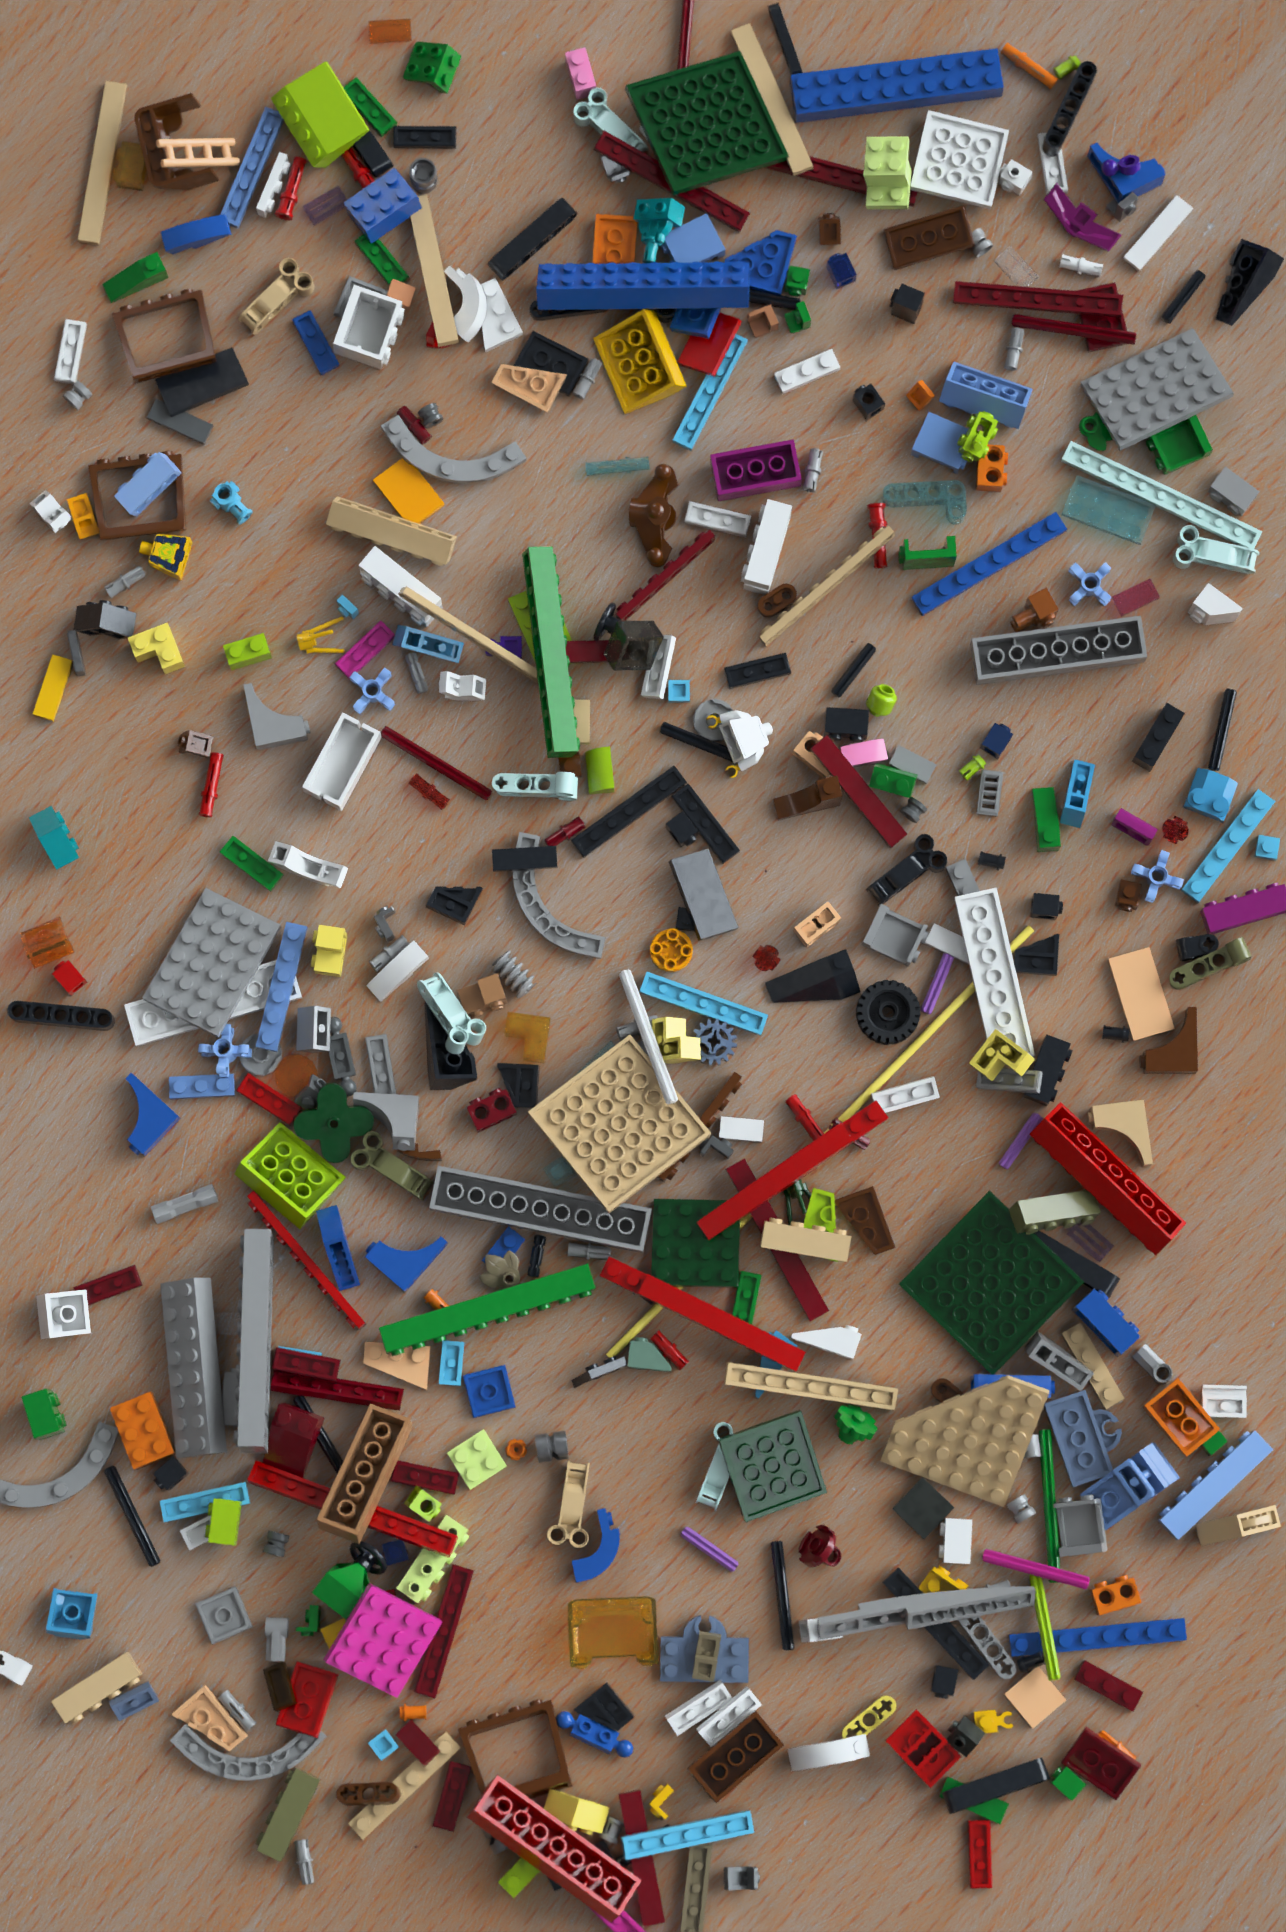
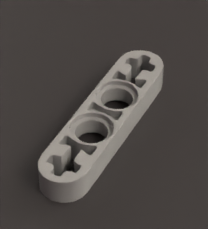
M980 1616L971 1617L973 1621L977 1618L979 1623L974 1624L970 1629L967 1628V1625H970L967 1619L958 1620L997 1675L1003 1679L1012 1678L1016 1673V1665ZM978 1626L983 1627L986 1631L983 1639H976L973 1635L974 1629ZM991 1644L999 1648V1653L996 1657H990L987 1654V1647ZM1003 1654L1006 1657L1002 1659L1004 1664L1012 1666L1009 1669L1011 1672L1009 1675L1000 1672L1003 1668L999 1662L996 1666L993 1661L1000 1659Z

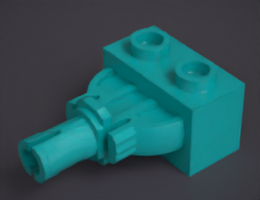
M673 198L637 200L633 220L639 223V230L642 234L641 242L646 244L642 259L643 263L656 262L657 249L660 245L664 244L665 237L670 233L672 227H682L685 207Z

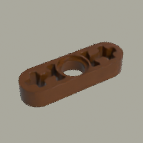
M392 1782L348 1783L341 1785L336 1792L338 1801L345 1806L394 1804L401 1796L399 1787ZM372 1788L374 1791L372 1798L365 1800L363 1797L364 1791ZM389 1788L394 1791V1794H390V1798L379 1792V1790L382 1793L389 1792ZM348 1790L353 1794H357L358 1798L355 1795H350L346 1799L343 1797V1794H347Z

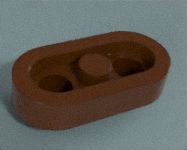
M782 584L761 597L758 601L759 613L764 617H773L792 605L797 597L795 587L791 584ZM788 593L790 597L788 599H784L782 597V594ZM770 604L772 609L766 610L764 606Z
M944 1378L936 1380L931 1386L933 1397L940 1403L959 1394L960 1396L964 1394L954 1384ZM939 1386H944L946 1388V1392L944 1394H940L938 1392Z

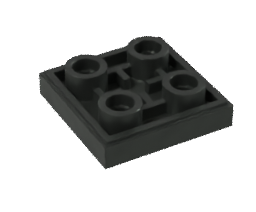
M922 1477L892 1509L917 1534L925 1539L954 1507Z

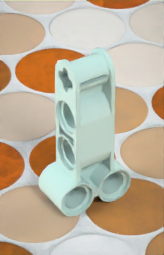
M594 88L589 92L588 103L579 102L575 105L573 115L574 122L578 126L585 127L590 124L599 134H602L605 130L642 152L649 150L645 142L607 106V94L602 88ZM595 97H600L603 101L595 103L592 100ZM585 111L588 113V116L582 118L578 116V113Z
M1192 525L1184 526L1178 534L1177 542L1180 547L1173 556V563L1180 569H1185L1192 562L1246 574H1254L1256 572L1254 566L1259 551L1199 537L1198 529ZM1184 533H1189V534H1191L1192 537H1193V540H1192V541H1187V540H1185L1184 537H1183V534H1184ZM1185 553L1189 560L1182 561L1179 558V554Z
M557 772L556 774L500 773L492 779V786L501 796L553 797L559 800L574 801L577 800L578 778L571 772ZM505 781L507 785H504L503 789H501L499 785ZM529 781V786L525 790L519 789L521 782ZM543 782H550V787L547 790L540 789Z
M436 972L433 974V977L417 982L421 996L448 1034L445 1043L448 1052L460 1054L466 1043L475 1046L481 1042L486 1031L485 1023L480 1019H471L441 974Z
M721 1422L715 1426L713 1432L714 1437L718 1440L720 1437L717 1435V1429L720 1426H726L730 1434H733V1428L730 1424ZM719 1444L696 1500L697 1504L700 1502L715 1508L714 1511L717 1510L730 1477ZM704 1494L706 1496L716 1499V1501L703 1497L702 1495Z

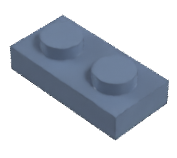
M148 1681L110 1700L109 1704L118 1720L121 1721L159 1702V1699Z

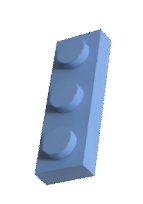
M219 1074L169 1077L170 1099L235 1096L234 1074H229L228 1078L219 1077Z

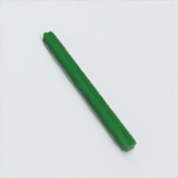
M1043 1429L1039 1430L1047 1562L1048 1566L1060 1569L1057 1512L1053 1505L1056 1503L1051 1430ZM1049 1580L1050 1583H1059L1053 1580Z

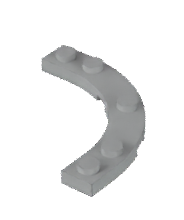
M399 415L381 425V429L391 445L407 463L412 464L430 477L446 482L469 483L481 480L487 481L509 472L527 459L516 441L498 452L481 459L468 461L448 459L434 454L422 446L410 433Z
M519 832L516 848L539 847L541 837ZM534 870L513 871L516 896L523 913L531 925L549 942L564 950L601 959L606 937L577 931L555 919L545 907L538 894Z
M98 1422L92 1441L83 1458L72 1470L56 1480L40 1485H18L0 1479V1503L24 1508L44 1507L59 1503L76 1495L87 1487L105 1466L118 1437V1429Z
M187 1724L170 1741L187 1758L202 1769L223 1778L250 1781L273 1777L296 1766L324 1740L326 1735L321 1730L318 1739L298 1733L281 1749L268 1755L252 1758L230 1756L212 1748Z

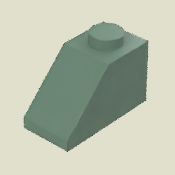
M635 1337V1341L630 1340L628 1368L671 1372L670 1364L653 1343L648 1342V1338Z

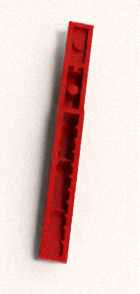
M877 1100L714 1209L697 1222L698 1226L707 1239L711 1240L814 1171L819 1165L887 1121L889 1117Z
M610 1256L599 1275L601 1278L797 1372L806 1354L805 1351Z

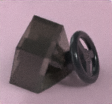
M611 602L598 622L593 639L599 641L606 631L611 634L604 651V656L614 671L650 670L664 636L654 621H621L613 617L616 604Z

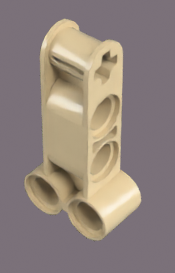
M285 258L280 262L279 269L281 275L239 316L238 321L247 325L252 330L251 333L253 335L261 331L297 294L309 296L313 293L315 287L311 275L306 272L300 273L298 264L294 259ZM291 266L295 268V270L292 273L288 274L284 272V270L287 267ZM302 281L310 282L305 288L299 286Z
M568 1460L559 1525L550 1527L547 1532V1538L553 1545H561L566 1539H569L571 1545L577 1549L583 1548L588 1544L589 1536L584 1529H581L590 1463L585 1465L572 1463ZM570 1470L585 1471V1473L575 1472V1471H570ZM555 1529L563 1531L564 1536L562 1540H552V1531ZM577 1532L585 1535V1541L580 1545L573 1542V1535Z

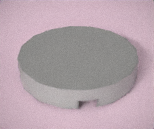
M711 699L701 703L694 713V729L699 736L714 742L724 740L719 727L722 723H719L715 729H709L708 726L715 725L716 721L714 719L706 720V718L710 715L720 717V714L731 712L733 709L729 704L718 699Z
M253 1034L242 1043L249 1045V1048L252 1049V1057H239L240 1062L248 1073L255 1076L269 1075L279 1067L282 1061V1049L280 1044L278 1052L256 1048L258 1034Z

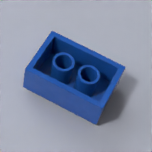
M395 167L343 202L348 216L371 244L404 222L412 214L422 209L418 196Z
M1094 1288L1071 1310L1118 1357L1140 1337L1138 1334L1139 1329L1131 1321L1127 1323L1123 1319L1124 1313L1116 1305L1112 1307L1107 1302L1109 1298L1102 1290L1097 1291Z

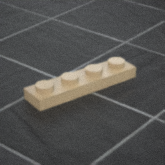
M1081 1322L1061 1333L1075 1359L1094 1373L1089 1383L1104 1409L1125 1399Z

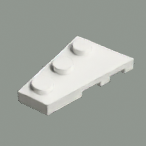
M496 278L481 284L487 302L486 315L482 324L485 353L523 335Z

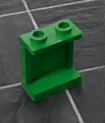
M1197 415L1154 434L1146 440L1149 451H1153L1156 457L1154 459L1156 467L1159 471L1162 470L1164 475L1206 458L1213 451Z
M947 536L944 549L910 551L909 541L904 539L903 545L899 546L898 561L899 564H903V570L954 567L957 557L955 536Z

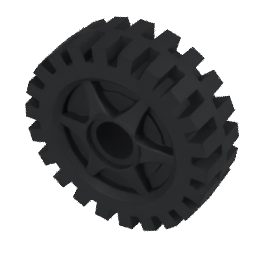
M895 980L878 981L870 985L860 996L856 1008L857 1023L863 1034L870 1040L884 1045L897 1044L906 1040L915 1031L920 1019V1005L916 995L905 984ZM886 1007H890L894 1011V1015L890 1018L885 1017L882 1013V1010Z

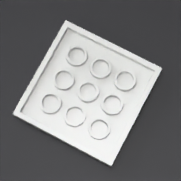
M928 110L910 190L991 210L1009 130Z

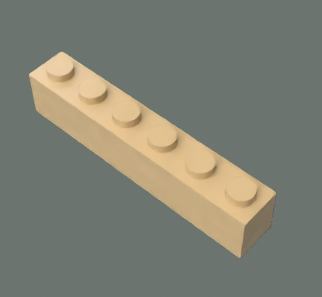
M338 496L332 501L326 525L331 526V529L343 532L344 530L350 532L353 537L360 539L365 537L371 539V542L376 545L385 544L391 546V549L394 551H406L415 558L423 559L424 557L430 559L433 564L440 566L446 565L450 561L457 536Z

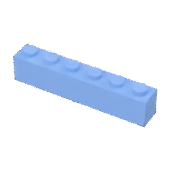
M1246 1431L1238 1439L1240 1443L1235 1448L1230 1446L1222 1454L1224 1458L1219 1463L1214 1461L1207 1468L1208 1473L1203 1478L1198 1476L1191 1483L1193 1486L1191 1490L1187 1493L1184 1490L1175 1498L1177 1503L1172 1508L1168 1505L1159 1513L1161 1518L1158 1522L1175 1540H1179L1273 1451L1270 1445L1256 1431L1251 1433Z

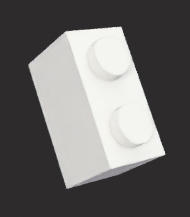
M945 1518L944 1523H940V1536H943V1545H939V1558H943L942 1563L970 1564L972 1520Z

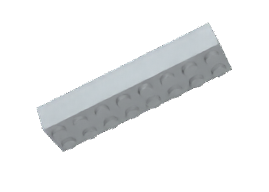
M1141 616L972 638L970 642L976 685L1144 663L1147 659Z
M189 1278L160 1283L176 1458L226 1453L227 1446L211 1278Z

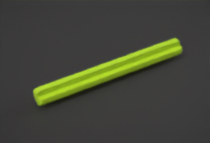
M1030 1574V1584L1035 1588L1034 1606L1048 1680L1056 1681L1060 1679V1672L1042 1577Z

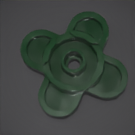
M327 1083L318 1091V1107L298 1113L293 1125L295 1133L304 1140H320L321 1152L327 1161L339 1163L344 1161L350 1153V1137L363 1136L370 1132L374 1125V1118L372 1112L364 1106H348L346 1092L341 1085ZM336 1120L338 1125L331 1127L330 1122Z

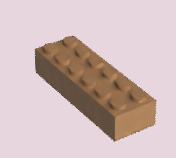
M373 1404L369 1405L317 1518L319 1529L360 1544L412 1430L410 1418Z

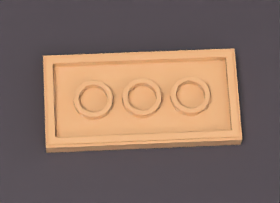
M1150 947L1109 958L1108 963L1132 1041L1174 1030L1173 1021Z

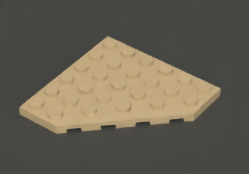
M1006 1375L998 1381L974 1388L971 1392L961 1396L959 1394L944 1400L941 1404L917 1411L914 1415L897 1419L882 1454L881 1462L1004 1507L1049 1395V1390Z

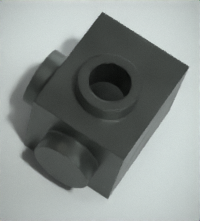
M964 1716L960 1722L955 1720L948 1728L950 1734L946 1740L954 1749L967 1757L979 1744L985 1732Z

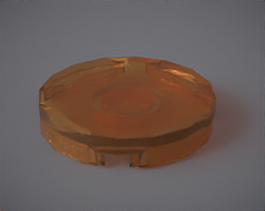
M299 1054L289 1055L277 1065L275 1082L279 1090L285 1095L295 1097L308 1084L312 1074L318 1077V1071L308 1057Z

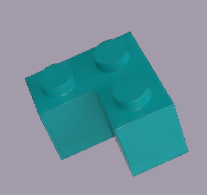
M49 806L29 817L39 841L56 870L79 858L76 852L79 847L73 837L69 839L67 834L70 831L60 811L55 813L53 807Z

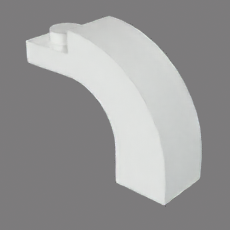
M449 265L444 272L458 285L463 296L462 306L454 316L457 334L469 343L478 333L484 322L487 309L486 296L481 284L470 273L466 275L460 268L455 270Z
M275 841L268 859L275 866L299 877L325 886L330 885L341 888L348 870L343 865L313 857L292 845Z
M866 1734L788 1749L792 1771L828 1766L870 1756Z

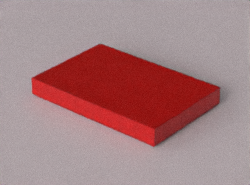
M719 312L709 339L690 335L677 363L680 366L715 377L742 321L739 318Z
M296 1661L290 1679L296 1704L280 1710L275 1725L318 1739L339 1674Z

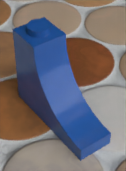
M1098 143L1091 145L1087 157L1117 203H1120L1132 192L1140 196L1161 186L1163 183L1165 170L1161 164L1157 163L1155 158L1140 162L1141 168L1134 175H1126L1117 171L1113 176H1106L1101 170L1103 162L1112 159L1117 163L1120 159L1108 154Z
M130 1073L126 1080L130 1083L137 1096L139 1115L135 1129L127 1140L131 1143L129 1148L135 1154L139 1155L142 1153L146 1156L181 1118L135 1075Z
M337 1205L316 1211L323 1244L339 1291L359 1286L360 1281Z
M440 1236L434 1243L425 1248L414 1251H402L391 1248L379 1240L377 1244L375 1242L370 1244L365 1251L368 1253L365 1257L400 1289L406 1292L448 1245V1242Z

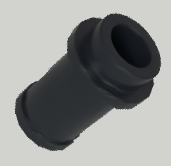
M981 851L978 865L997 868L996 870L999 871V869H1004L1006 857L1002 856V854L994 855Z
M1104 1025L1102 1039L1119 1040L1121 1043H1124V1041L1129 1039V1029L1125 1028V1026L1119 1028Z
M1043 1651L1027 1657L1021 1656L1020 1660H1017L1019 1670L1022 1673H1030L1031 1669L1045 1665Z

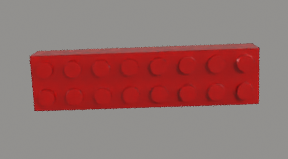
M1061 1102L1030 1133L1037 1144L1041 1145L1054 1160H1057L1068 1174L1080 1182L1081 1186L1089 1191L1099 1204L1106 1207L1113 1217L1120 1221L1155 1256L1185 1226L1186 1222Z
M498 1775L488 1784L467 1816L468 1819L610 1923L620 1916L642 1881Z

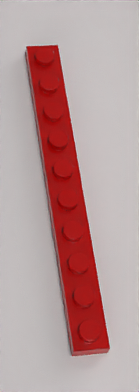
M255 1461L247 1479L250 1484L319 1510L322 1509L331 1490L329 1487L259 1461ZM379 1506L376 1507L367 1527L450 1558L458 1540L457 1535Z

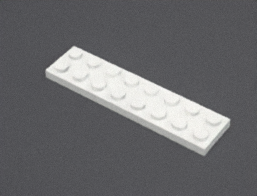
M997 887L954 897L986 1040L997 1029L1031 1056H1035Z
M277 960L259 966L230 1019L265 1009ZM295 978L290 1002L302 998L297 978ZM143 999L124 1005L136 1047L199 1029Z

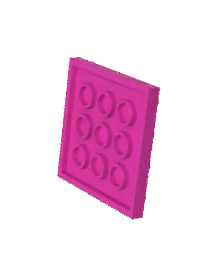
M369 1583L323 1660L398 1698L442 1621Z

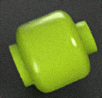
M886 684L877 685L871 689L866 699V706L872 715L880 717L891 713L897 701L894 689Z

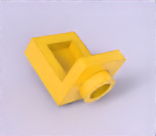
M661 1784L652 1793L655 1797L649 1803L652 1806L650 1811L658 1819L661 1817L666 1819L668 1817L659 1807L674 1791L668 1784L665 1787Z

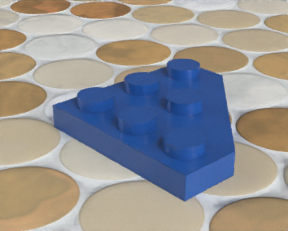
M776 230L766 238L745 247L739 253L725 258V262H749L750 289L781 295L797 235Z

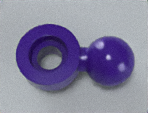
M1135 155L1124 156L1117 163L1112 159H1108L1101 166V170L1106 176H1113L1117 171L1126 175H1134L1141 168L1139 157Z

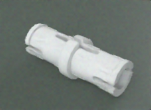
M1062 254L1059 268L1077 271V274L1080 275L1085 273L1100 278L1103 264L1086 261L1083 257L1078 259Z

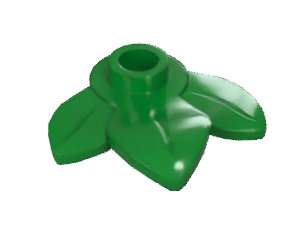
M1095 412L1093 416H1086L1080 421L1079 431L1083 436L1087 437L1088 444L1098 451H1105L1106 441H1111L1113 438L1098 413ZM1090 424L1093 426V429L1087 430L1085 426Z

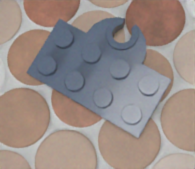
M1086 1390L1045 1403L1044 1408L1072 1487L1102 1478L1113 1471L1107 1452L1114 1449L1120 1442L1122 1429H1116L1113 1434H1107L1104 1431V1425L1106 1422L1115 1423L1119 1421L1117 1417L1110 1413V1411L1102 1409L1092 1410Z
M701 1615L696 1616L687 1623L683 1636H661L660 1681L711 1682L692 1678L700 1631L698 1626L702 1620ZM709 1615L708 1620L711 1623V1629L708 1632L721 1634L714 1682L721 1680L728 1683H748L749 1638L727 1637L726 1630L721 1621Z

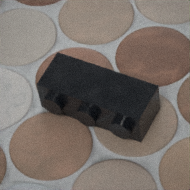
M1166 703L1132 762L1151 772L1185 713Z
M1046 1034L1033 1067L1034 1071H1041L1043 1073L1040 1094L1024 1093V1098L1045 1106L1050 1101L1054 1102L1058 1090L1054 1089L1057 1081H1062L1065 1073L1062 1066L1064 1061L1069 1062L1073 1051L1069 1049L1071 1043Z

